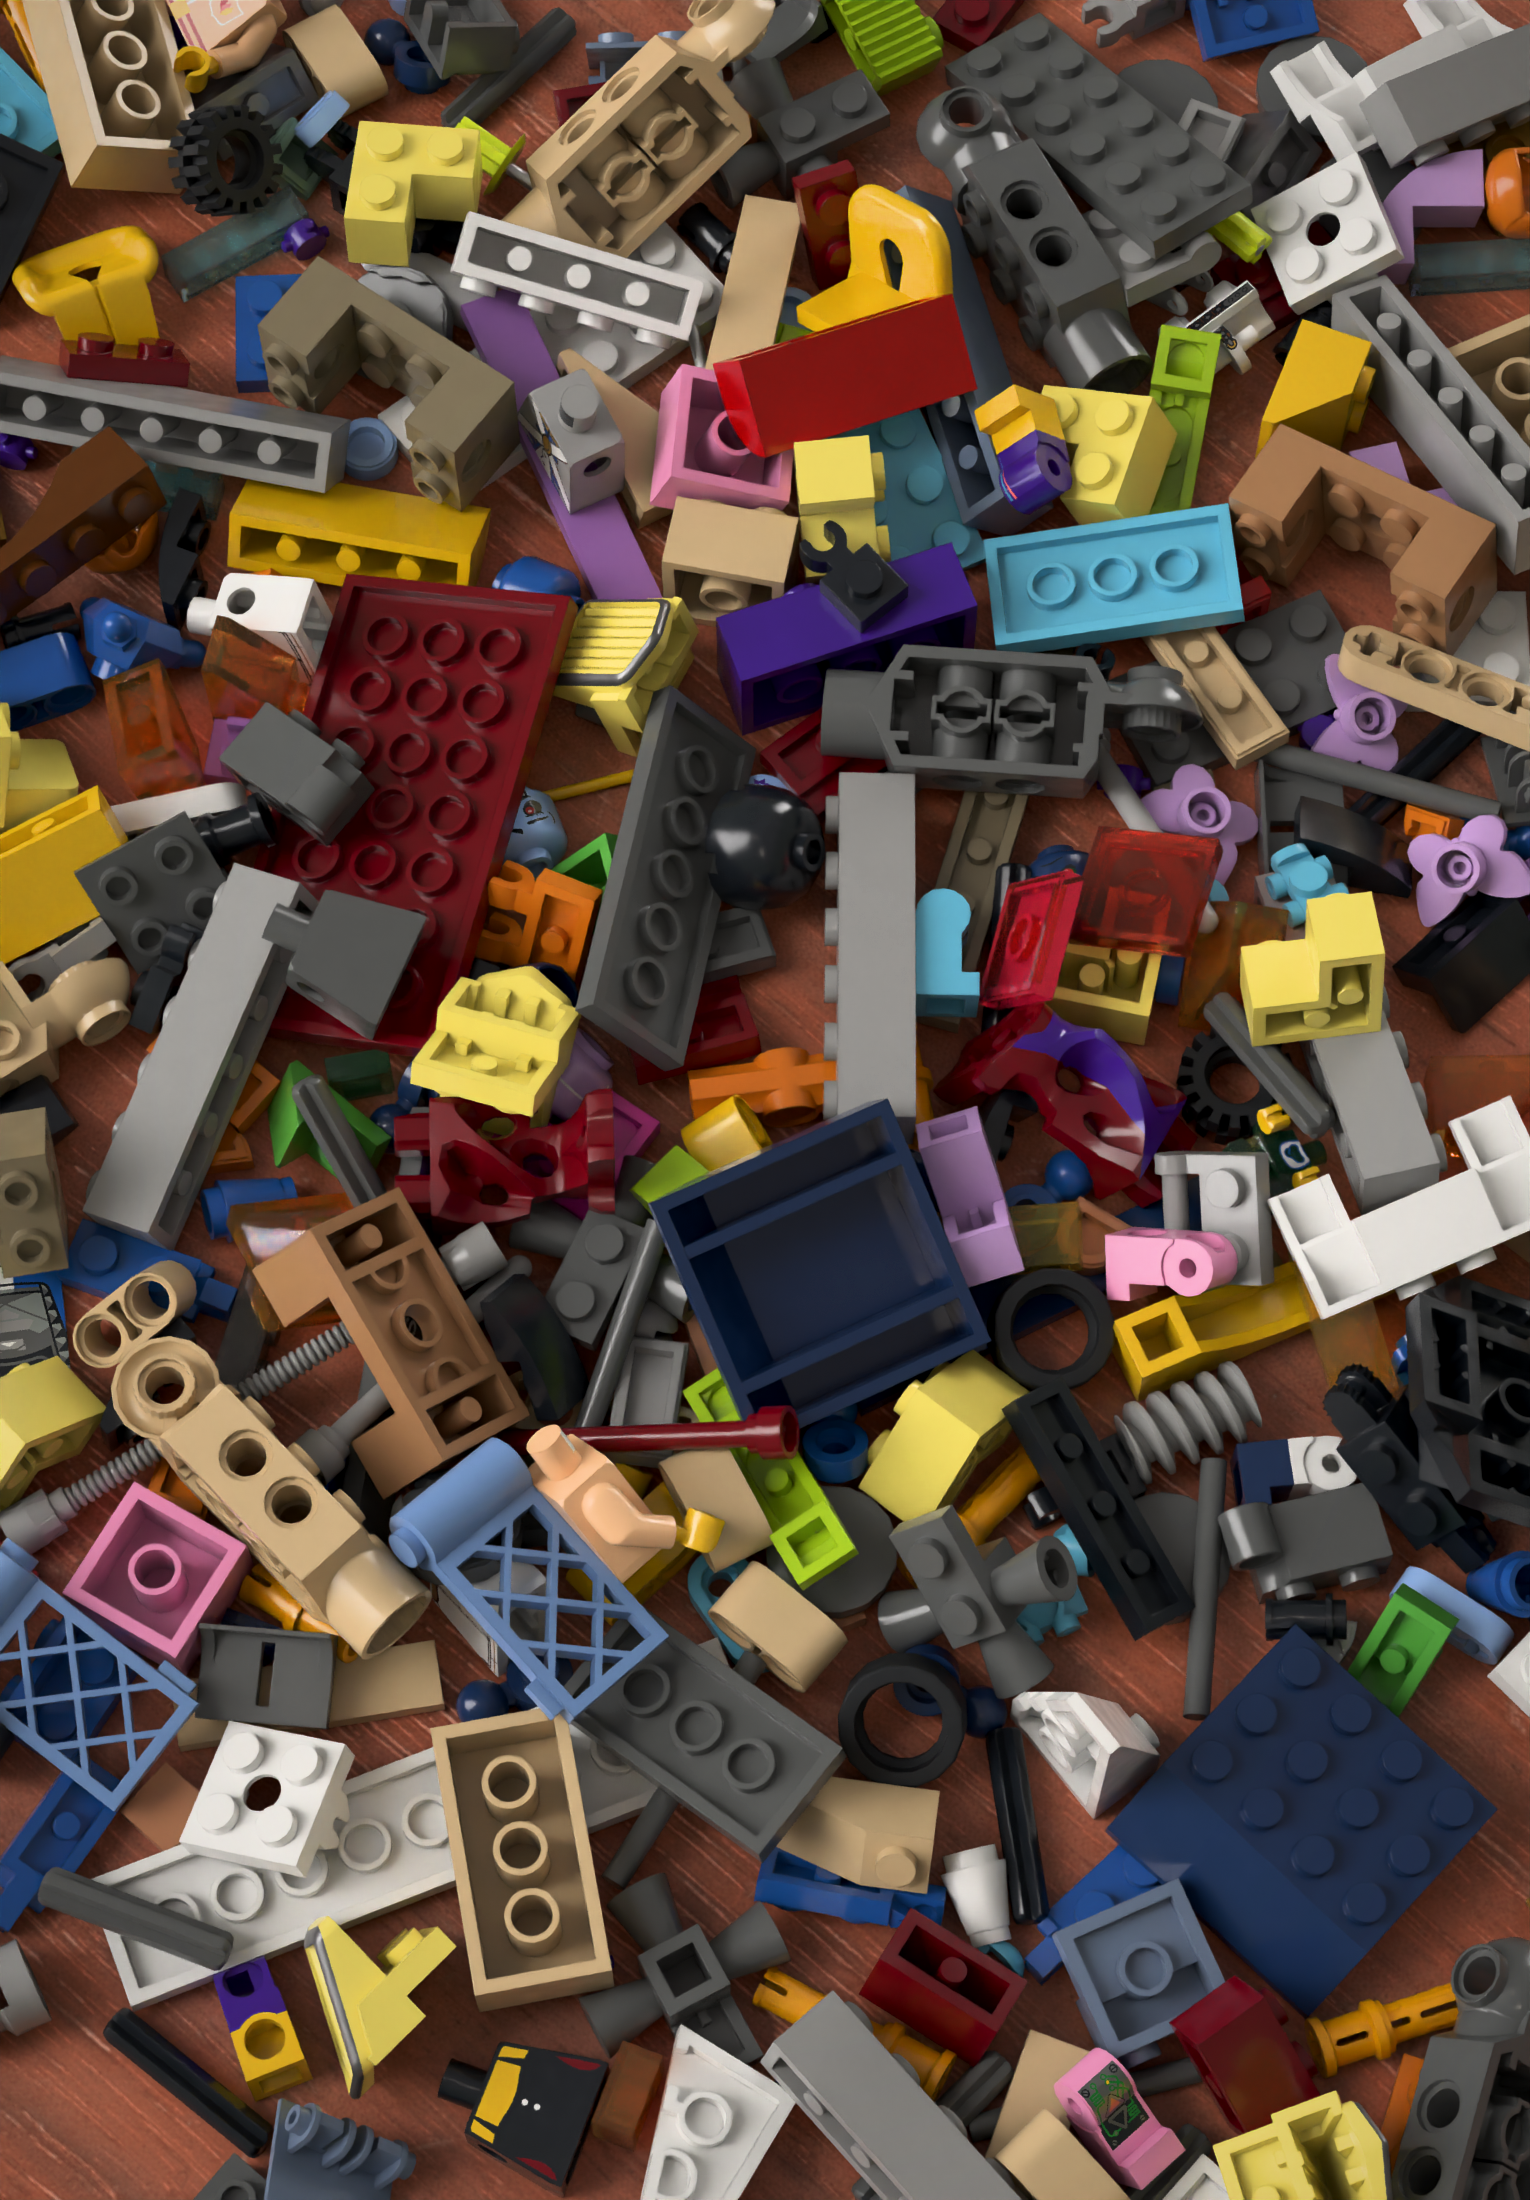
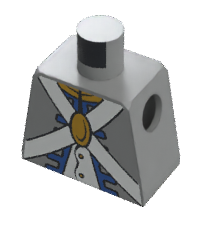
M579 369L530 392L517 413L518 421L569 514L571 515L623 491L625 487V443L588 372L585 369ZM591 462L596 463L598 469L594 471L584 472Z

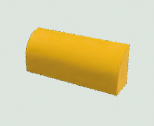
M247 479L230 511L227 567L255 572L273 568L283 576L310 578L318 583L341 587L343 586L346 574L476 587L487 543L491 508L467 505L460 512L445 501L438 504L426 497L340 482L326 493Z
M98 785L0 834V961L4 964L100 916L76 878L74 871L127 843L129 839Z

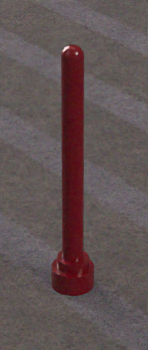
M790 1405L763 1406L759 1409L758 1413L749 1414L746 1421L561 1428L565 1435L574 1434L600 1453L747 1447L751 1454H759L763 1460L793 1459L798 1451L800 1438L798 1418L794 1408ZM540 1429L505 1430L498 1434L496 1438L507 1443L519 1456H530L526 1449L527 1443Z

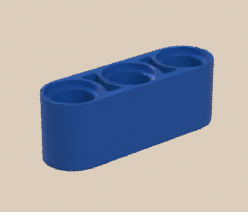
M67 632L54 633L0 651V702H7L9 704L10 731H19L74 712L89 704L96 696L95 685L78 640L73 634Z

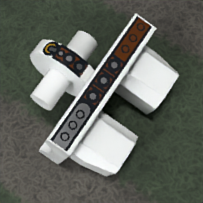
M1223 280L1207 292L1203 302L1207 308L1206 311L1191 322L1184 316H1174L1164 325L1222 334L1215 373L1230 364L1237 373L1243 375L1252 368L1245 351L1275 330L1276 327L1262 306L1257 290L1247 280L1238 287ZM1161 327L1158 328V335H1160Z

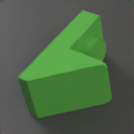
M296 1060L289 1064L267 1110L274 1163L277 1168H281L307 1153L337 1178L292 1098V1087L302 1079L314 1075L312 1071ZM328 1085L376 1170L392 1137Z
M1402 1583L1392 1596L1347 1672L1399 1718L1442 1654L1444 1644L1460 1619Z

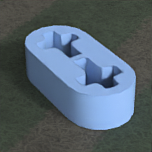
M1407 1567L1390 1592V1600L1402 1583L1406 1584L1460 1619L1449 1636L1448 1643L1480 1662L1490 1665L1497 1664L1514 1638V1632L1511 1627L1492 1611L1435 1575L1418 1567Z

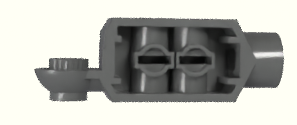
M964 85L944 91L926 105L918 118L916 139L921 153L933 166L943 170L952 185L951 202L957 212L961 214L963 222L961 230L969 253L975 259L982 257L990 270V282L997 298L1003 305L1010 303L1018 315L1019 329L1026 345L1033 352L1039 349L1049 367H1056L1068 388L1124 394L1131 393L1148 376L1153 362L1131 327L1122 280L1034 139H1020L1013 127L1007 109L993 95L975 86ZM959 123H970V124L975 125V126H972V127H961V126H959V125H957V124H959Z
M903 644L885 672L827 669L822 704L821 755L884 760L890 773L915 774V787L1083 799L1097 781L1100 739H1103V728L1121 729L1123 736L1132 740L1162 743L1177 740L1180 738L1181 733L1200 728L1204 724V718L1193 695L1183 687L1184 676L1182 672L1169 667H1133L1127 671L1126 682L1105 681L1094 658L1088 656Z
M1509 1937L1492 1940L1486 1944L1473 1945L1465 1950L1455 1962L1450 1983L1455 1994L1458 2009L1454 2030L1437 2034L1430 2038L1391 2178L1393 2200H1530V1940L1521 1937Z

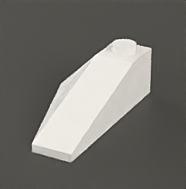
M1023 1692L1012 1700L1011 1719L1093 1820L1156 1772L1161 1756L1156 1750L1160 1746L1158 1737L1140 1715L1135 1713L1129 1717L1118 1703L1079 1692Z

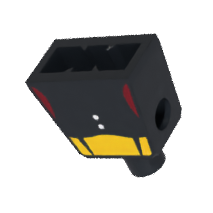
M500 2042L488 2071L452 2058L443 2075L438 2098L472 2110L464 2132L466 2140L470 2145L553 2195L564 2198L611 2073L609 2063L599 2059L510 2042Z

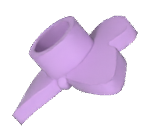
M1339 654L1327 656L1325 659L1326 679L1332 699L1338 709L1333 713L1335 721L1321 733L1310 751L1390 771L1398 761L1399 752L1396 739L1391 732L1395 726L1396 718L1401 716L1408 704L1352 682L1339 671L1337 665Z
M1195 764L1183 765L1174 773L1170 783V790L1164 788L1154 790L1141 799L1160 830L1169 836H1179L1180 842L1188 844L1189 854L1199 876H1209L1219 881L1222 885L1225 884L1236 864L1238 855L1236 846L1250 842L1258 832V818L1253 809L1241 802H1229L1226 795L1215 788L1211 775L1203 767Z
M1494 814L1479 815L1465 824L1459 838L1450 840L1443 835L1431 833L1419 835L1410 842L1407 851L1409 861L1418 872L1423 874L1422 879L1417 883L1416 899L1419 917L1425 927L1434 926L1448 918L1462 903L1466 895L1475 896L1478 891L1503 898H1518L1530 894L1529 868L1518 854L1513 851L1503 850L1508 831L1503 819Z

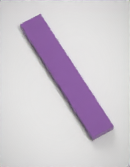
M502 289L496 292L495 298L484 296L461 305L460 314L482 362L514 381L518 413L530 392L559 379L560 376L529 310L518 305L521 294ZM518 421L520 444L592 599L663 598L615 494L570 515ZM591 462L584 472L594 471L598 469L596 463Z

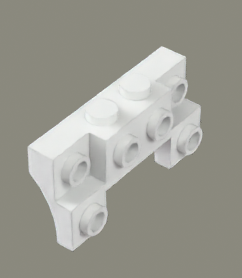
M1407 0L1403 6L1422 39L1365 67L1353 78L1342 68L1325 41L1318 43L1311 50L1289 61L1285 60L1279 63L1270 71V74L1298 122L1301 123L1312 117L1338 162L1355 152L1362 155L1370 150L1376 151L1380 149L1359 104L1381 85L1396 77L1514 29L1498 22L1485 12L1475 0Z
M1511 1095L1448 1122L1467 1165V1171L1371 1211L1350 1221L1329 1173L1267 1200L1293 1261H1296L1321 1320L1395 1289L1400 1301L1436 1286L1431 1273L1456 1263L1460 1274H1464L1496 1260L1497 1257L1492 1248L1493 1246L1530 1231V1136Z

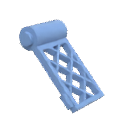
M491 1437L390 1518L389 1527L391 1535L389 1536V1544L394 1554L406 1566L410 1568L419 1566L423 1570L432 1571L531 1681L524 1691L551 1721L560 1714L570 1724L660 1647L669 1637L663 1628L534 1487L531 1473L519 1454L498 1438ZM528 1511L548 1532L547 1551L512 1548L513 1523ZM501 1534V1546L488 1545ZM559 1545L566 1553H559ZM472 1557L500 1560L499 1591L475 1589L458 1569ZM512 1562L546 1565V1596L511 1593ZM558 1567L581 1569L593 1582L592 1601L558 1598ZM604 1595L612 1604L604 1603ZM490 1605H498V1613ZM510 1607L545 1611L544 1642L521 1640L510 1628ZM557 1612L592 1616L591 1647L556 1643ZM604 1617L627 1619L645 1640L632 1651L603 1648ZM535 1655L544 1656V1665ZM556 1657L591 1661L590 1686L575 1699L555 1678ZM603 1662L614 1663L615 1665L602 1675Z
M7 1537L0 1546V1662L21 1660L25 1699L0 1702V1722L112 1811L117 1812L200 1705L199 1702L190 1696L197 1687V1684L167 1660H164L157 1670L32 1573L31 1571L39 1561ZM43 1601H45L64 1616L67 1645L30 1650L27 1622ZM75 1625L95 1641L77 1643ZM18 1635L20 1651L3 1653ZM106 1648L117 1657L120 1686L82 1691L78 1652ZM68 1653L73 1692L35 1697L31 1658ZM128 1666L148 1682L130 1684ZM158 1689L179 1705L162 1729L135 1732L131 1693ZM121 1694L126 1734L88 1739L83 1699ZM74 1701L78 1740L51 1744L39 1734L36 1706ZM26 1707L28 1725L8 1709ZM154 1738L138 1758L136 1740ZM127 1742L130 1770L112 1792L92 1776L89 1747ZM79 1748L81 1767L61 1751Z

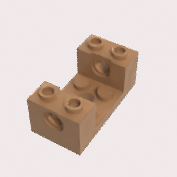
M1281 423L1229 495L1235 550L1239 555L1238 559L1244 563L1251 577L1256 578L1261 575L1264 581L1269 579L1288 588L1324 535L1327 534L1341 547L1350 551L1361 550L1382 560L1392 570L1390 572L1391 594L1396 595L1397 598L1395 603L1397 614L1392 619L1393 633L1451 656L1455 654L1497 592L1495 523Z
M399 1187L310 1228L252 1270L284 1327L311 1315L331 1301L395 1412L393 1415L350 1442L383 1500L414 1484L413 1482L424 1475L438 1471L470 1454L491 1437H497L498 1434L530 1416L524 1402L502 1364L497 1361L495 1352ZM405 1316H410L418 1323L422 1331V1340L415 1338L409 1332L405 1323Z

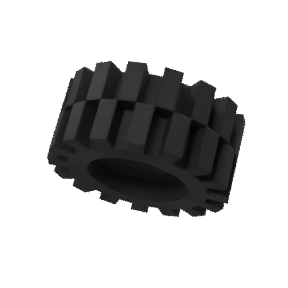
M226 105L195 110L188 114L189 120H181L176 127L184 136L171 137L169 147L178 150V157H168L169 168L178 167L180 173L179 176L171 180L175 189L187 188L180 198L186 205L196 204L194 211L202 215L211 214V217L253 213L256 212L255 208L265 207L270 202L266 194H276L280 184L272 180L271 177L273 175H282L283 164L274 163L273 157L275 154H282L281 144H270L269 138L275 135L276 131L272 124L261 125L265 116L259 111L249 112V106ZM222 138H225L231 146L235 158V171L229 184L222 178L217 165V149Z
M1211 1026L1210 1035L1206 1036L1201 1031L1193 1038L1192 1047L1187 1046L1182 1055L1176 1084L1177 1090L1183 1092L1187 1100L1182 1108L1181 1115L1186 1123L1193 1119L1197 1122L1195 1132L1203 1138L1208 1131L1216 1133L1214 1143L1225 1145L1227 1136L1236 1137V1146L1247 1145L1249 1136L1253 1134L1257 1141H1260L1268 1135L1261 1130L1258 1124L1257 1112L1277 1104V1102L1260 1082L1259 1091L1255 1097L1241 1104L1225 1102L1214 1093L1210 1084V1077L1217 1068L1231 1063L1246 1065ZM1282 1043L1276 1044L1281 1050ZM1289 1052L1285 1053L1286 1057L1292 1062Z

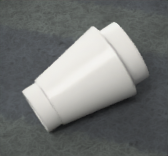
M995 1844L944 1856L943 1861L946 1873L940 1876L966 1934L970 1937L971 1945L978 1948L1012 1939L1009 1929L1010 1917L1006 1859L999 1860Z

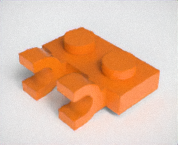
M507 859L502 866L500 878L493 876L489 881V904L497 908L514 910L527 915L524 930L522 933L520 925L514 919L495 911L490 917L487 930H482L475 956L492 962H502L512 967L537 962L561 966L576 983L578 992L603 890L544 868L536 878V881H534L533 873L528 868Z

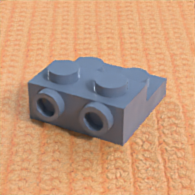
M1179 1878L1058 1930L1051 1935L1079 1996V1999L1075 2002L1095 2047L1106 2050L1116 2059H1120L1121 2064L1126 2070L1161 2055L1162 2052L1157 2041L1175 2034L1169 2022L1225 1982Z

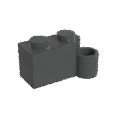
M266 701L218 759L246 790L252 794L256 792L261 794L267 805L328 847L375 791L372 784L359 771L365 764V761L356 751L340 739L336 738L331 745L320 739L319 736L322 734V731L298 710L293 709L286 715Z
M1363 1483L1273 1505H1268L1265 1502L1248 1503L1229 1509L1218 1517L1232 1568L1235 1571H1250L1259 1604L1265 1603V1600L1273 1598V1600H1312L1317 1596L1316 1590L1341 1585L1342 1590L1345 1592L1370 1587L1381 1580L1380 1575L1387 1572L1393 1557L1378 1503Z

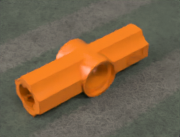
M781 1047L761 1053L751 1063L687 1071L693 1121L734 1094H737L746 1101L764 1125L786 1128L808 1123L815 1119L820 1112H823L824 1080L836 1081V1061H824V1053L810 1055L803 1048Z

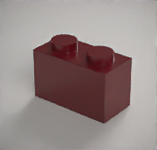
M910 1908L878 1959L859 1995L944 2049L956 2053L958 2058L974 2067L996 2036L1028 1981L915 1909Z
M1234 1975L1169 2022L1229 2128L1236 2134L1242 2135L1272 2124L1273 2121L1270 2114L1321 2095L1312 2081L1319 2074L1315 2063L1297 2041L1293 2040L1290 2042L1282 2028L1289 2019L1279 2001L1267 1988L1263 1987L1257 1992Z

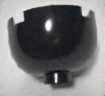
M744 784L745 788L741 791L730 790L722 796L711 815L705 838V853L715 854V865L718 873H708L711 886L721 901L734 908L767 910L787 907L810 891L821 871L825 858V840L819 818L810 804L787 789L773 785Z

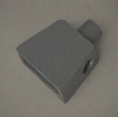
M325 890L312 918L277 903L267 922L262 938L295 953L288 967L285 981L290 988L361 1036L373 1040L421 938L427 917L419 913L338 891Z

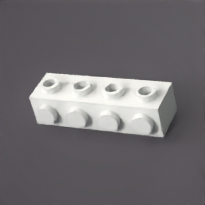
M471 211L466 214L450 270L451 274L462 277L459 287L461 289L495 298L497 287L521 294L518 303L521 307L548 315L554 314L556 305L579 312L576 323L609 333L612 332L614 322L637 329L636 341L670 350L672 340L679 342L688 341L705 283L698 279Z

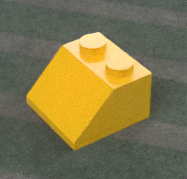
M1302 319L1262 418L1255 458L1280 423L1339 451L1348 431L1358 434L1370 403L1368 396L1377 369L1367 366L1372 342Z

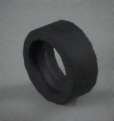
M1043 1268L1021 1276L997 1297L987 1319V1332L991 1339L987 1346L995 1366L1031 1392L1061 1376L1068 1388L1072 1390L1088 1383L1106 1365L1115 1344V1332L1113 1329L1115 1319L1106 1296L1090 1279L1068 1269ZM1041 1294H1059L1072 1300L1081 1309L1088 1324V1342L1083 1354L1072 1365L1059 1370H1045L1030 1364L1018 1352L1013 1339V1322L1020 1307L1030 1298Z
M890 1653L867 1663L850 1681L838 1713L839 1741L849 1762L867 1779L877 1783L914 1788L939 1778L956 1761L967 1729V1702L956 1678L937 1661L916 1653ZM891 1683H911L924 1688L935 1698L942 1712V1730L938 1741L927 1752L913 1758H897L881 1752L870 1741L864 1729L863 1712L868 1700L878 1689Z

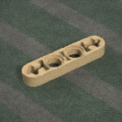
M1359 625L1350 628L1345 633L1337 665L1339 671L1347 679L1530 752V686L1379 627ZM1411 674H1428L1437 678L1440 682L1427 683L1419 681ZM1469 697H1487L1498 705H1481L1472 701Z

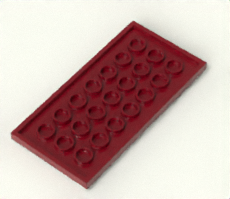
M346 574L302 714L322 731V734L319 736L320 739L329 745L336 738L340 739L363 758L365 764L359 771L364 774L375 788V791L328 847L272 808L271 813L277 825L280 842L278 845L270 848L265 844L260 845L254 869L300 882L318 902L325 890H334L419 913L427 917L421 938L373 1040L361 1036L289 986H287L266 1035L267 1037L416 1057L436 1030L439 1005L460 977L468 978L490 907L488 884L493 876H499L578 612V606L571 596Z

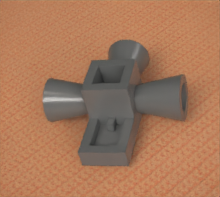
M773 57L756 60L736 74L729 85V89L735 94L733 98L757 121V142L743 145L710 179L718 196L729 209L736 207L744 200L745 195L753 194L771 179L785 201H788L795 197L792 183L793 177L837 163L839 150L890 127V112L861 69L797 100H793L779 60Z
M625 1155L623 1157L615 1187V1214L601 1215L588 1210L582 1221L551 1199L532 1204L530 1219L513 1223L509 1235L510 1248L564 1259L545 1298L564 1325L572 1342L596 1352L612 1320L647 1219L654 1220L653 1216L632 1195L629 1189L655 1164L632 1155ZM662 1254L647 1298L681 1322L687 1323L695 1313L670 1255Z
M953 1505L898 1524L889 1537L918 1588L888 1591L879 1600L878 1621L882 1634L890 1647L897 1653H904L914 1646L929 1643L943 1633L953 1649L978 1641L995 1696L998 1699H1006L1021 1694L1045 1679L1054 1669V1663L1020 1626L1016 1619L1028 1604L1068 1601L1075 1595L1077 1571L1067 1547L1054 1536H1044L1017 1555L1006 1536L976 1547Z
M666 1873L647 1877L629 1886L612 1898L606 1907L644 1953L637 1956L639 1973L642 1979L578 1998L580 2006L607 2057L611 2059L663 2016L674 2038L682 2024L746 2065L752 2067L759 2063L764 2054L731 1995V1983L729 1980L791 1962L787 1947L761 1901L756 1902L708 1942L698 1924L685 1931L683 1930Z

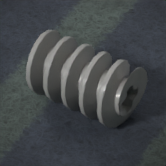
M1225 1361L1219 1364L1217 1379L1208 1371L1197 1373L1193 1380L1194 1390L1184 1381H1178L1173 1383L1170 1388V1400L1160 1391H1154L1147 1396L1146 1410L1138 1402L1130 1401L1125 1403L1122 1409L1123 1421L1119 1416L1114 1415V1424L1118 1437L1144 1484L1152 1483L1151 1463L1156 1460L1171 1475L1176 1473L1175 1452L1181 1450L1189 1461L1195 1465L1200 1463L1199 1442L1205 1440L1211 1449L1219 1455L1224 1453L1223 1432L1229 1431L1238 1443H1247L1246 1423L1252 1420L1258 1427H1262V1418L1252 1390L1239 1367L1233 1362Z

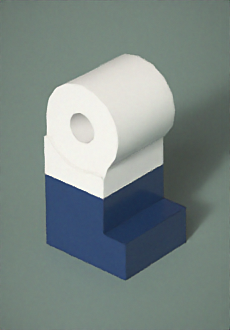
M1311 1436L1236 1444L1230 1459L1236 1507L1254 1502H1265L1268 1505H1272V1503L1285 1502L1353 1485L1357 1475L1336 1450L1342 1438L1336 1436Z

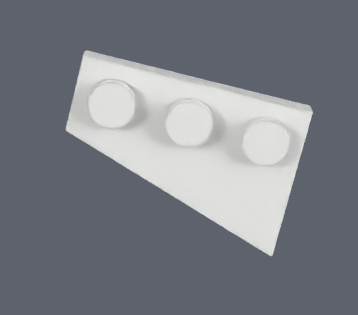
M681 2024L675 2037L640 2200H738L796 2102L780 2085Z

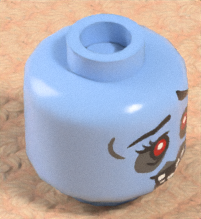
M525 786L502 866L507 859L528 868L536 880L544 868L551 869L560 862L566 853L568 841L557 808L550 796Z

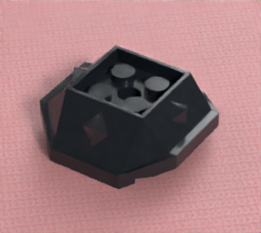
M1459 1275L1433 1289L1429 1288L1418 1293L1405 1307L1409 1381L1405 1396L1410 1402V1415L1417 1426L1419 1480L1450 1490L1456 1503L1487 1513L1492 1522L1505 1519L1530 1528V1301Z

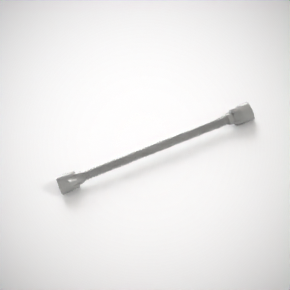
M483 1221L438 1248L442 1255L440 1259L456 1286L460 1284L463 1291L509 1266ZM342 1321L339 1322V1327L334 1325L332 1327L333 1331L327 1329L325 1335L319 1334L317 1336L318 1340L312 1338L310 1340L311 1344L304 1343V1348H296V1353L293 1351L289 1352V1357L283 1356L281 1362L276 1360L274 1362L275 1366L269 1364L267 1370H260V1375L257 1373L253 1374V1379L246 1378V1383H238V1388L233 1386L240 1393L242 1401L248 1396L257 1401L262 1400V1395L267 1397L269 1396V1391H277V1386L282 1388L284 1382L289 1384L291 1378L297 1379L298 1373L303 1375L306 1373L305 1369L309 1371L313 1369V1364L318 1366L320 1365V1360L325 1362L327 1361V1356L333 1357L335 1355V1351L340 1353L342 1347L344 1349L348 1348L349 1342L355 1344ZM145 1439L144 1445L139 1443L136 1445L137 1449L133 1447L129 1449V1454L124 1452L122 1453V1458L119 1456L115 1457V1462L109 1461L107 1463L108 1466L102 1465L100 1467V1471L94 1470L93 1476L87 1474L86 1480L81 1478L78 1480L79 1484L72 1483L71 1489L69 1487L64 1489L59 1487L48 1494L41 1488L26 1498L20 1499L0 1511V1526L6 1537L17 1543L28 1553L33 1554L48 1545L55 1538L69 1531L65 1522L78 1515L77 1511L81 1509V1505L87 1506L88 1500L93 1502L95 1501V1496L102 1497V1492H110V1487L115 1489L117 1483L123 1484L125 1482L124 1479L130 1480L132 1478L131 1474L138 1475L139 1470L145 1471L146 1465L151 1467L154 1464L153 1461L160 1462V1457L164 1458V1456L148 1439Z

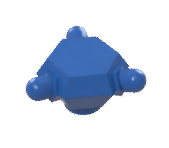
M89 597L81 603L80 615L84 623L86 650L96 656L90 673L101 679L136 692L142 676L154 679L167 668L179 669L180 666L197 668L207 658L206 648L201 642L183 639L180 636V631L168 623L104 597L101 599Z

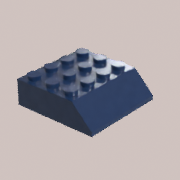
M888 1098L866 1102L699 1176L648 1203L741 1421H746L749 1414L758 1413L759 1409L763 1406L790 1405L796 1412L800 1429L991 1341Z
M1294 1624L1159 1767L1106 1828L1105 1832L1157 1878L1161 1885L1179 1878L1195 1916L1300 2015L1307 2019L1498 1809L1301 1628Z

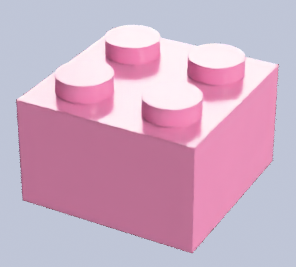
M682 364L661 393L650 505L674 510L676 498L680 496L697 500H716L726 505L753 510L758 507H772L782 511L790 499L794 449L766 458L752 453L740 440L729 420L715 371Z
M133 1482L62 1594L67 1601L121 1643L160 1665L164 1660H167L179 1671L187 1675L201 1653L199 1623L219 1624L240 1592L244 1578L252 1573L251 1569L254 1567L246 1544L140 1484Z

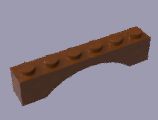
M110 426L59 462L51 486L34 514L16 535L0 548V627L168 504L149 465Z

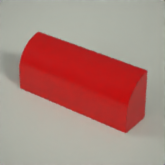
M952 293L921 298L713 364L724 407L735 432L752 453L765 458L794 449V442L822 440L978 389Z

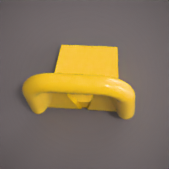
M868 184L858 188L853 193L848 206L851 264L847 279L796 306L797 322L816 332L921 298L953 294L951 250L946 233L939 221L924 207L882 186ZM886 239L894 242L902 255L903 268L899 291L892 286L884 252V242Z
M127 225L98 232L36 254L22 261L13 271L12 281L27 305L42 315L54 316L65 340L78 341V334L85 332L112 336L115 338L114 344L137 346L140 338H160L147 283L152 280L158 268V249L154 240L141 227ZM101 267L98 279L90 282L73 276L89 268Z

